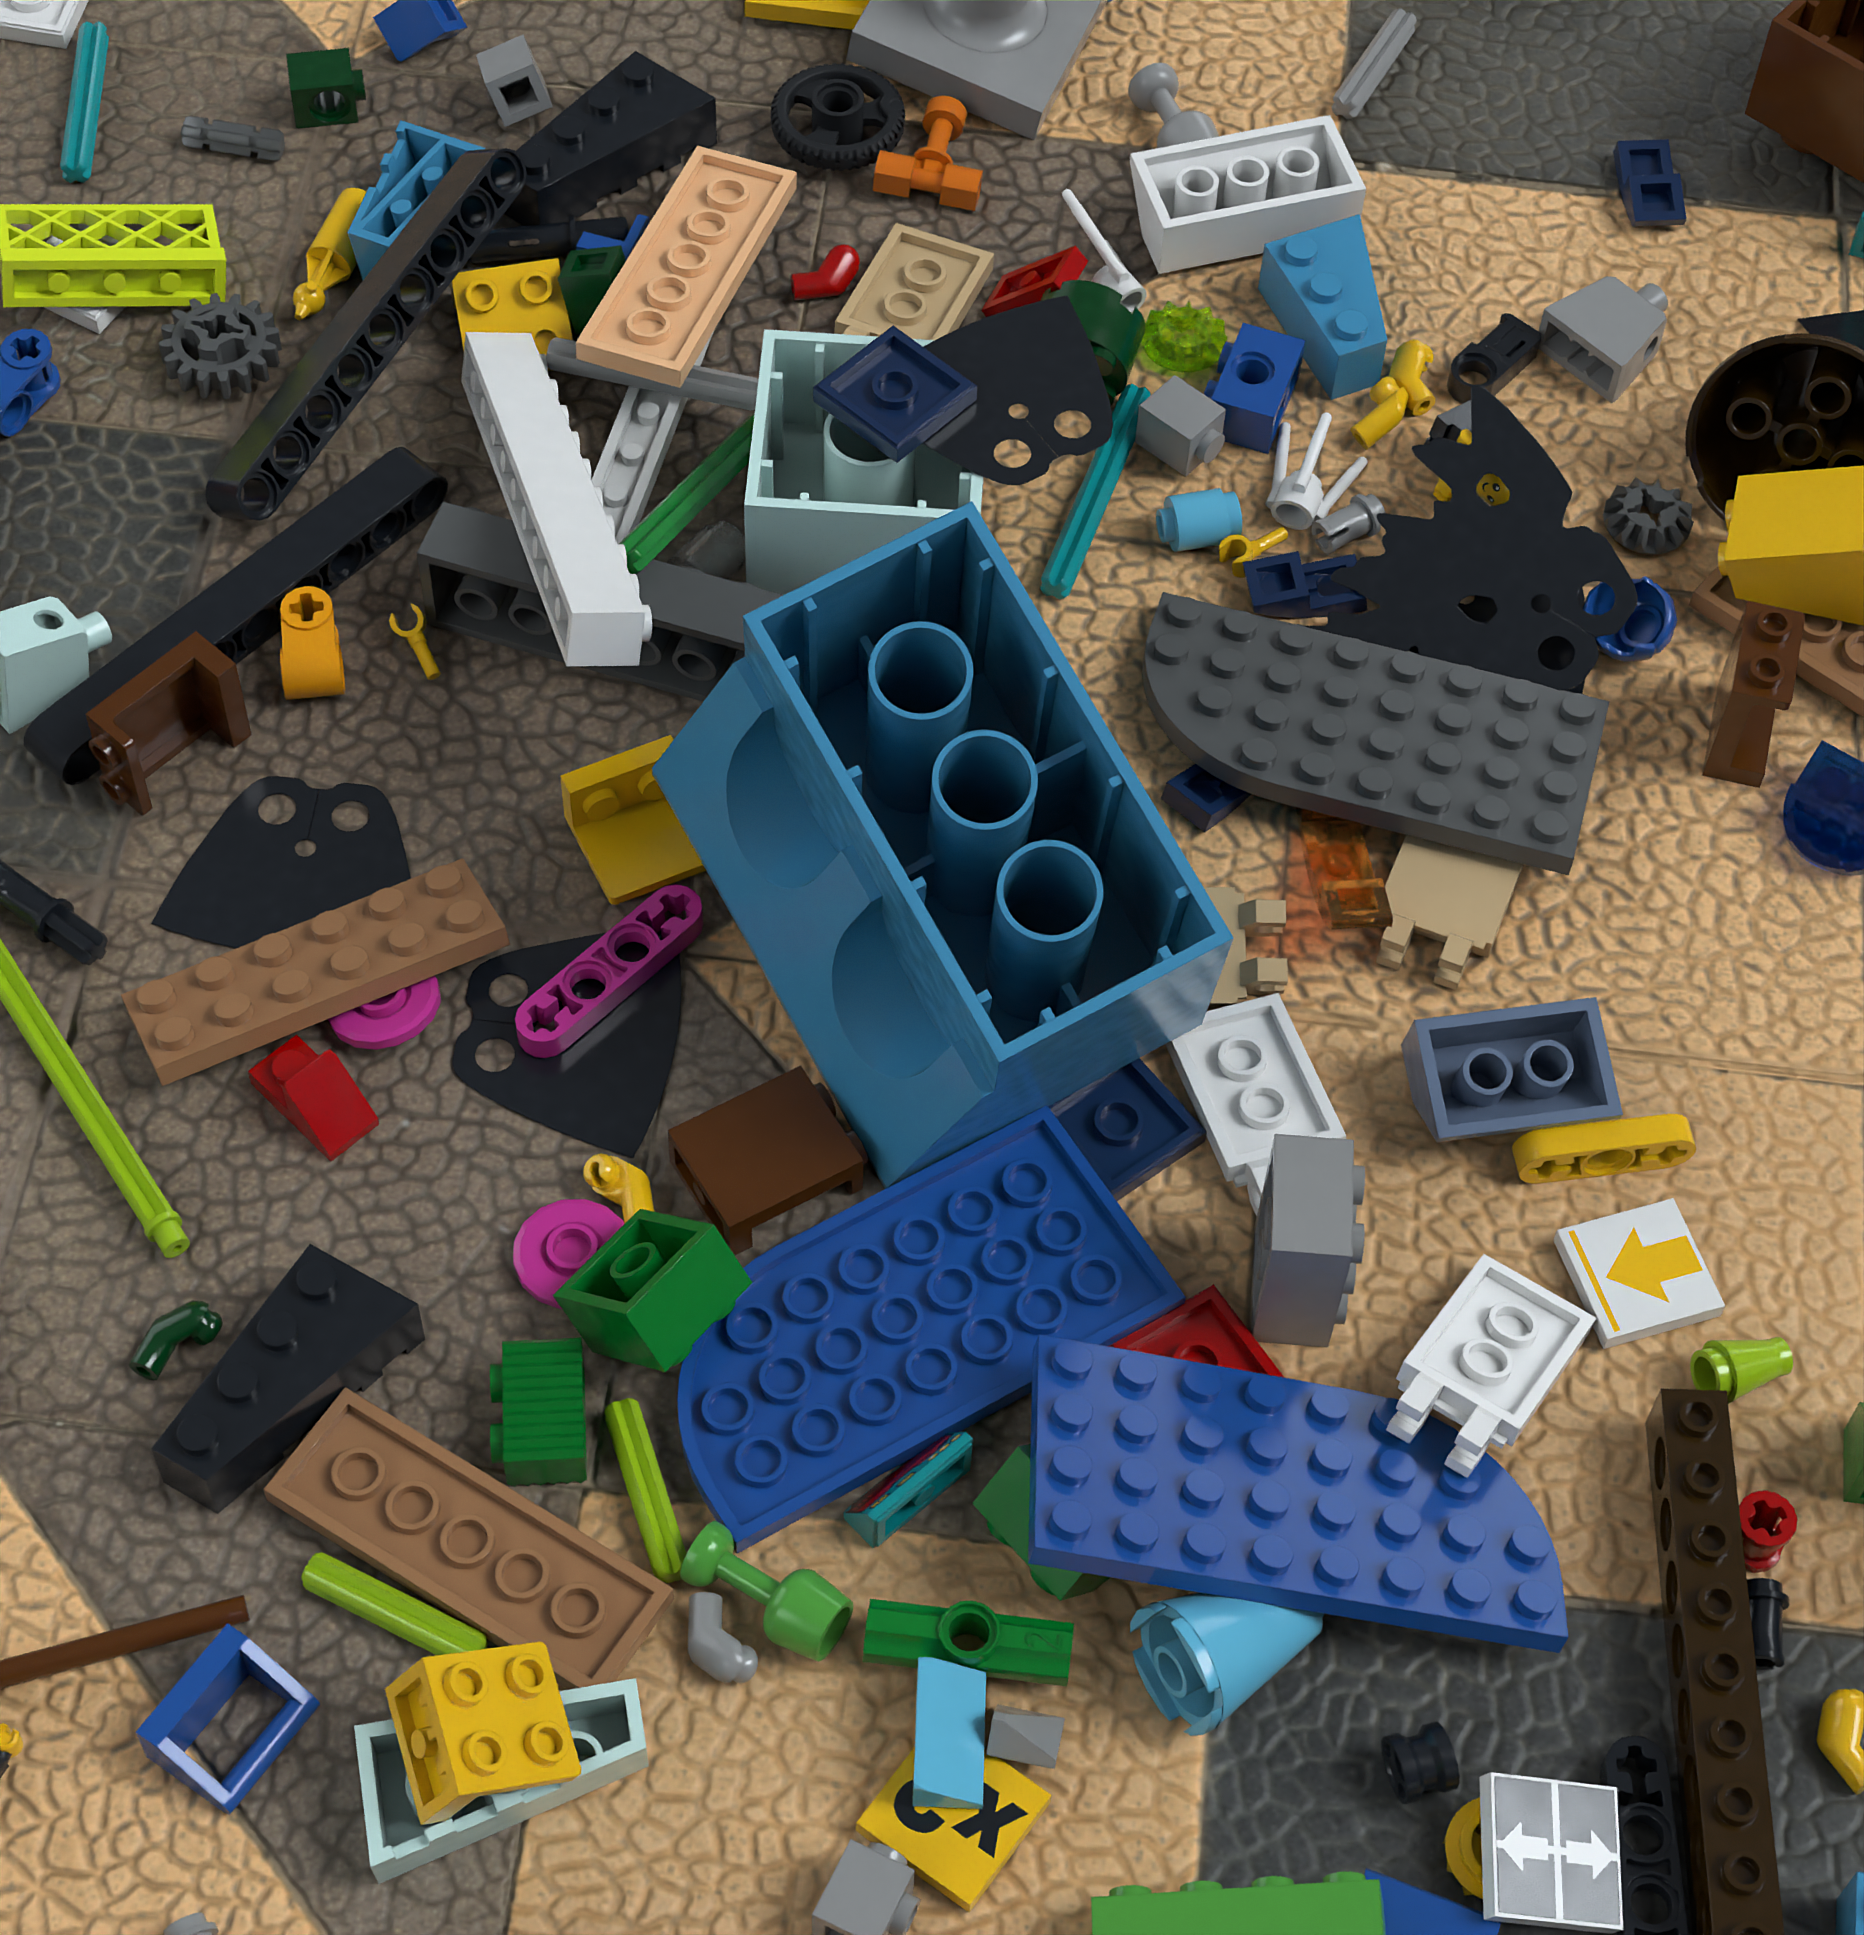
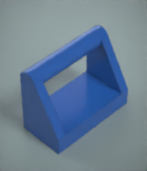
M227 1623L137 1729L136 1734L147 1758L215 1807L230 1815L320 1706V1703L251 1639ZM250 1675L286 1700L287 1703L219 1783L190 1758L185 1751Z

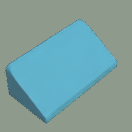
M918 1657L912 1806L983 1809L986 1672L932 1657Z

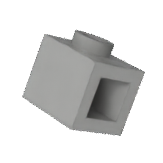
M524 34L476 54L484 83L505 127L553 107L543 76Z
M1174 375L1139 405L1135 443L1186 477L1202 462H1211L1221 451L1225 442L1223 427L1226 409Z
M850 1839L812 1913V1935H906L915 1918L921 1900L912 1895L915 1870L906 1866L907 1860L905 1857L889 1846L871 1842L866 1847Z

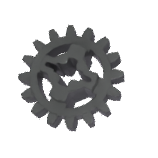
M212 293L210 303L202 305L193 298L189 300L191 311L186 313L175 309L172 312L174 324L162 325L163 340L159 341L162 362L166 367L167 376L170 380L179 378L181 390L185 392L196 385L199 386L201 398H207L212 390H220L223 398L229 399L232 393L231 388L238 386L248 394L252 392L251 380L256 379L267 382L269 380L267 367H278L280 364L278 351L282 350L279 330L275 328L272 313H261L260 302L256 300L248 303L246 306H242L240 294H234L228 302H221L218 294Z

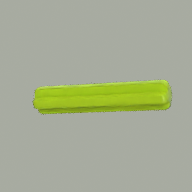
M633 1398L612 1402L605 1407V1420L654 1577L666 1584L682 1580L680 1572L687 1553L639 1402Z
M324 1552L315 1553L303 1570L301 1580L306 1590L435 1655L487 1649V1637L483 1632Z

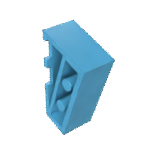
M400 120L396 129L398 140L391 154L385 153L380 162L382 174L376 187L368 188L347 232L362 280L373 269L458 158L466 151L485 149L484 147Z
M1360 214L1264 244L1258 290L1289 336L1306 340L1303 358L1329 398L1333 400L1373 387L1380 381L1387 345V335Z

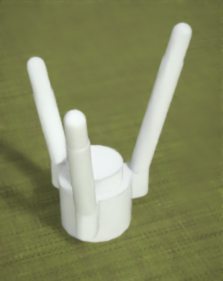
M1065 189L1062 192L1064 200L1106 263L1094 275L1091 282L1105 285L1122 294L1120 304L1133 313L1135 306L1139 309L1144 303L1147 296L1146 290L1126 269L1110 243L1104 240L1073 192Z
M1327 412L1321 415L1300 470L1294 471L1287 477L1286 469L1291 426L1288 422H1283L1280 425L1272 489L1266 501V506L1271 509L1275 520L1285 527L1303 530L1309 528L1313 522L1327 517L1333 504L1367 465V459L1359 457L1323 497L1322 483L1312 472L1332 420L1331 414Z

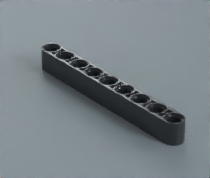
M508 148L466 151L458 158L210 476L206 484L205 495L207 504L213 513L228 519L260 521L269 518L277 510L522 191L526 181V168L518 153ZM306 405H307V409H308L307 418H306V413H305V411H306ZM274 446H275V448H276V457H275V459H274V454H273V452H274ZM242 487H243V489H244V499H243V501H242V498H241Z
M396 447L387 452L38 715L26 730L24 747L66 784L75 785L85 781L101 769L99 761L89 747V741L92 740V736L85 715L88 711L195 631L238 664L281 631L280 607L286 594L303 586L317 587L324 590L327 594L332 592L432 515L440 507L448 492L446 478L404 447Z

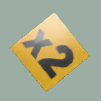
M984 1747L983 1809L912 1806L913 1748L858 1819L856 1831L870 1842L884 1844L899 1852L907 1860L906 1866L914 1869L917 1876L969 1913L1047 1809L1052 1795L1002 1759L986 1755L987 1749Z

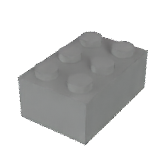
M1274 1134L1254 1227L1251 1334L1257 1342L1328 1347L1334 1324H1345L1348 1294H1353L1356 1263L1361 1264L1365 1237L1364 1224L1356 1223L1357 1205H1362L1364 1197L1365 1167L1354 1165V1140Z

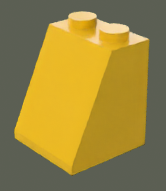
M1864 465L1738 476L1734 499L1727 500L1725 507L1728 538L1726 542H1720L1718 547L1719 571L1722 576H1729L1735 598L1864 626Z

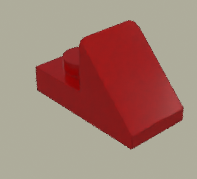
M1075 245L1004 274L981 311L986 317L1010 309L1039 302L1043 293L1050 287L1051 292L1060 290L1063 282L1078 280L1088 260Z
M297 1034L248 1071L251 1084L331 1162L379 1125L377 1115L338 1056L331 1049L324 1051L321 1055L316 1054Z

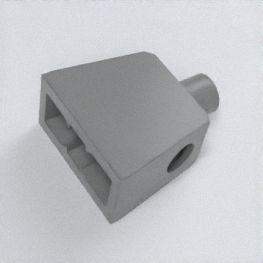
M1606 276L1544 309L1539 332L1542 335L1539 350L1610 403H1613L1648 365L1659 350L1667 322L1666 315L1663 312L1668 307L1666 294L1659 286L1652 283L1646 284L1635 292L1616 277Z

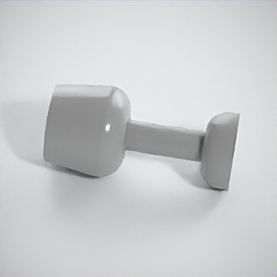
M1165 63L1150 64L1138 71L1132 78L1128 87V95L1133 104L1143 111H1157L1164 122L1157 137V148L1219 137L1214 122L1209 116L1199 111L1182 112L1174 100L1178 92L1179 81L1177 74L1170 65Z

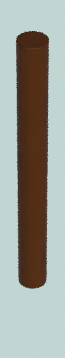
M244 1594L0 1660V1689L223 1629L227 1623L234 1626L248 1622L250 1617Z

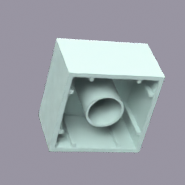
M764 329L744 502L747 583L763 590L785 595L971 501L981 515L984 477L962 467L924 444L919 445L896 463L813 401V387L875 340L877 336ZM913 339L921 346H925L930 342L934 341L924 339Z

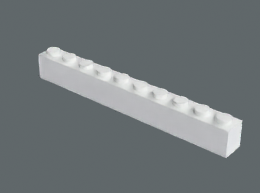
M466 332L461 382L566 666H639L642 642H649L652 634L651 609L649 605H642L637 575L629 573L625 546L616 542L612 515H605L601 488L593 486L589 459L582 458L580 454L578 432L570 430L568 408L566 405H560L557 382L548 376L546 355L539 354L531 333Z

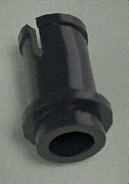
M1768 1578L1747 1579L1756 1669L1771 1670L1774 1669V1666L1778 1668L1783 1667L1785 1664V1657L1783 1655V1610L1790 1606L1789 1596L1783 1593V1585L1777 1580Z

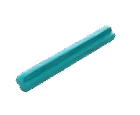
M86 21L79 27L60 168L63 171L62 177L70 183L75 180L84 183L91 176L109 37L106 34L107 27L99 21L95 24Z

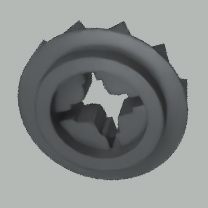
M1635 478L1628 487L1617 485L1611 497L1606 500L1603 511L1604 524L1609 534L1622 546L1644 554H1662L1677 549L1688 539L1694 523L1691 518L1692 504L1681 500L1679 488L1668 491L1663 489L1659 479L1651 485H1644L1638 478ZM1641 506L1648 507L1649 511L1653 514L1659 513L1656 524L1647 513H1640Z

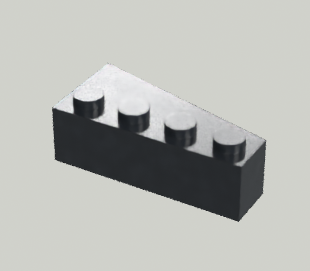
M633 52L515 151L521 156L525 164L526 181L522 191L504 215L526 226L569 222V216L578 218L597 208V199L609 193L619 192L622 195L637 187V178L658 167L665 172L680 164L681 155L696 148L697 145L711 148L717 144L716 98L639 52Z
M309 1244L151 1448L163 1482L217 1514L220 1513L284 1459L283 1452L314 1427L345 1387L353 1392L358 1389L364 1392L383 1376L382 1369L403 1351L409 1354L425 1340L418 1303Z

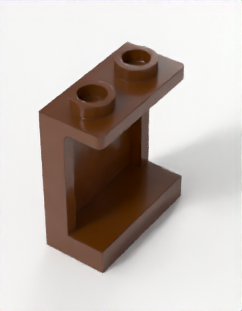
M1747 601L1717 686L1702 776L1760 788L1766 770L1775 709L1788 710L1792 702L1805 622L1804 613Z
M197 631L85 714L92 740L89 741V747L99 761L102 775L99 777L102 788L115 803L123 805L126 802L142 816L152 809L145 779L207 731L213 730L233 748L252 735L236 663Z
M801 1065L668 1130L670 1163L708 1223L715 1225L734 1255L753 1247L752 1228L842 1183L851 1195L863 1189V1166L868 1163L865 1148L853 1130L846 1132L843 1130L835 1118L836 1108L828 1090L820 1082L813 1085Z

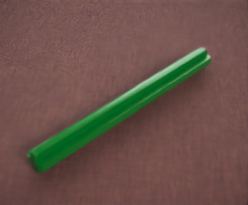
M754 415L745 419L619 543L625 546L627 568L630 574L641 572L749 463Z

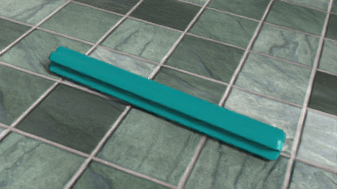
M1128 384L1120 394L1112 413V435L1107 443L1097 448L1041 576L1042 584L1040 589L1046 596H1054L1061 600L1069 596L1135 442L1139 405L1151 396L1150 391L1146 387L1138 388L1134 384Z

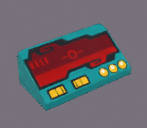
M967 1432L947 1433L913 1458L900 1464L843 1512L844 1519L872 1548L880 1546L970 1471L973 1438Z

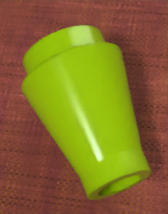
M1781 1337L1767 1340H1710L1704 1344L1701 1350L1693 1353L1690 1362L1691 1376L1697 1390L1727 1391L1728 1404L1777 1377L1790 1374L1793 1368L1792 1352L1786 1341Z

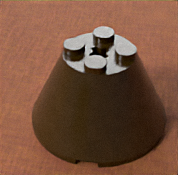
M1802 333L1783 334L1765 338L1741 348L1720 363L1707 377L1691 407L1686 427L1685 448L1686 457L1689 456L1692 470L1698 482L1696 486L1709 507L1722 520L1725 521L1727 500L1734 499L1738 476L1864 465V351L1829 336Z

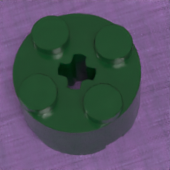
M1069 280L1062 283L1060 290L1051 292L1050 287L1043 293L1041 301L1068 296L1092 346L1110 406L1113 405L1115 397L1127 385L1145 333L1146 326L1142 313L1136 306L1133 313H1131L1120 304L1122 294L1099 283L1085 280Z

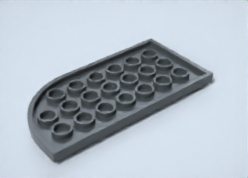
M1162 593L1145 645L1142 669L1144 692L1148 705L1166 736L1195 764L1238 789L1272 801L1569 875L1610 701L1589 697L1581 693L1556 690L1524 679L1487 672L1471 666L1418 655L1414 652L1385 647L1357 638L1332 634L1300 624L1279 621L1242 610L1198 601L1189 597Z

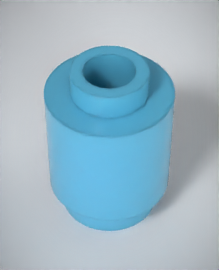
M1220 488L1166 496L1164 508L1157 509L1156 526L1159 538L1162 543L1169 542L1174 552L1220 545V542L1225 537L1236 534L1241 535L1242 513L1236 493L1233 491L1223 493Z

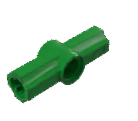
M870 1599L865 1628L863 1662L918 1669V1657H932L986 1672V1678L991 1677L1067 1687L1074 1623L995 1614L985 1604L973 1600L960 1601L949 1608ZM961 1634H972L983 1640L985 1645L976 1651H964L956 1647L952 1640Z

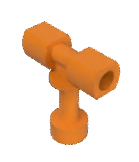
M936 96L927 103L922 121L923 128L929 135L926 147L918 149L913 156L880 150L874 171L873 191L909 198L911 189L940 194L939 204L975 211L981 191L983 170L953 165L952 158L946 153L949 141L957 139L963 132L967 117L965 106L959 100L950 96Z

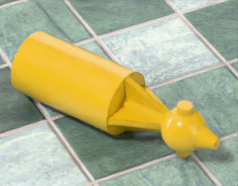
M359 188L344 189L306 253L307 282L300 284L293 293L295 318L301 321L307 316L320 312L326 300L324 291L338 283L347 281L355 269L357 261L347 232L367 191Z

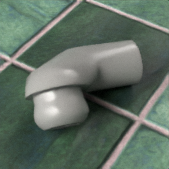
M699 1592L689 1597L688 1654L692 1662L714 1679L723 1683H729L732 1680L737 1683L748 1682L756 1673L758 1657L753 1648L741 1645L739 1640L722 1630L723 1598L711 1592Z

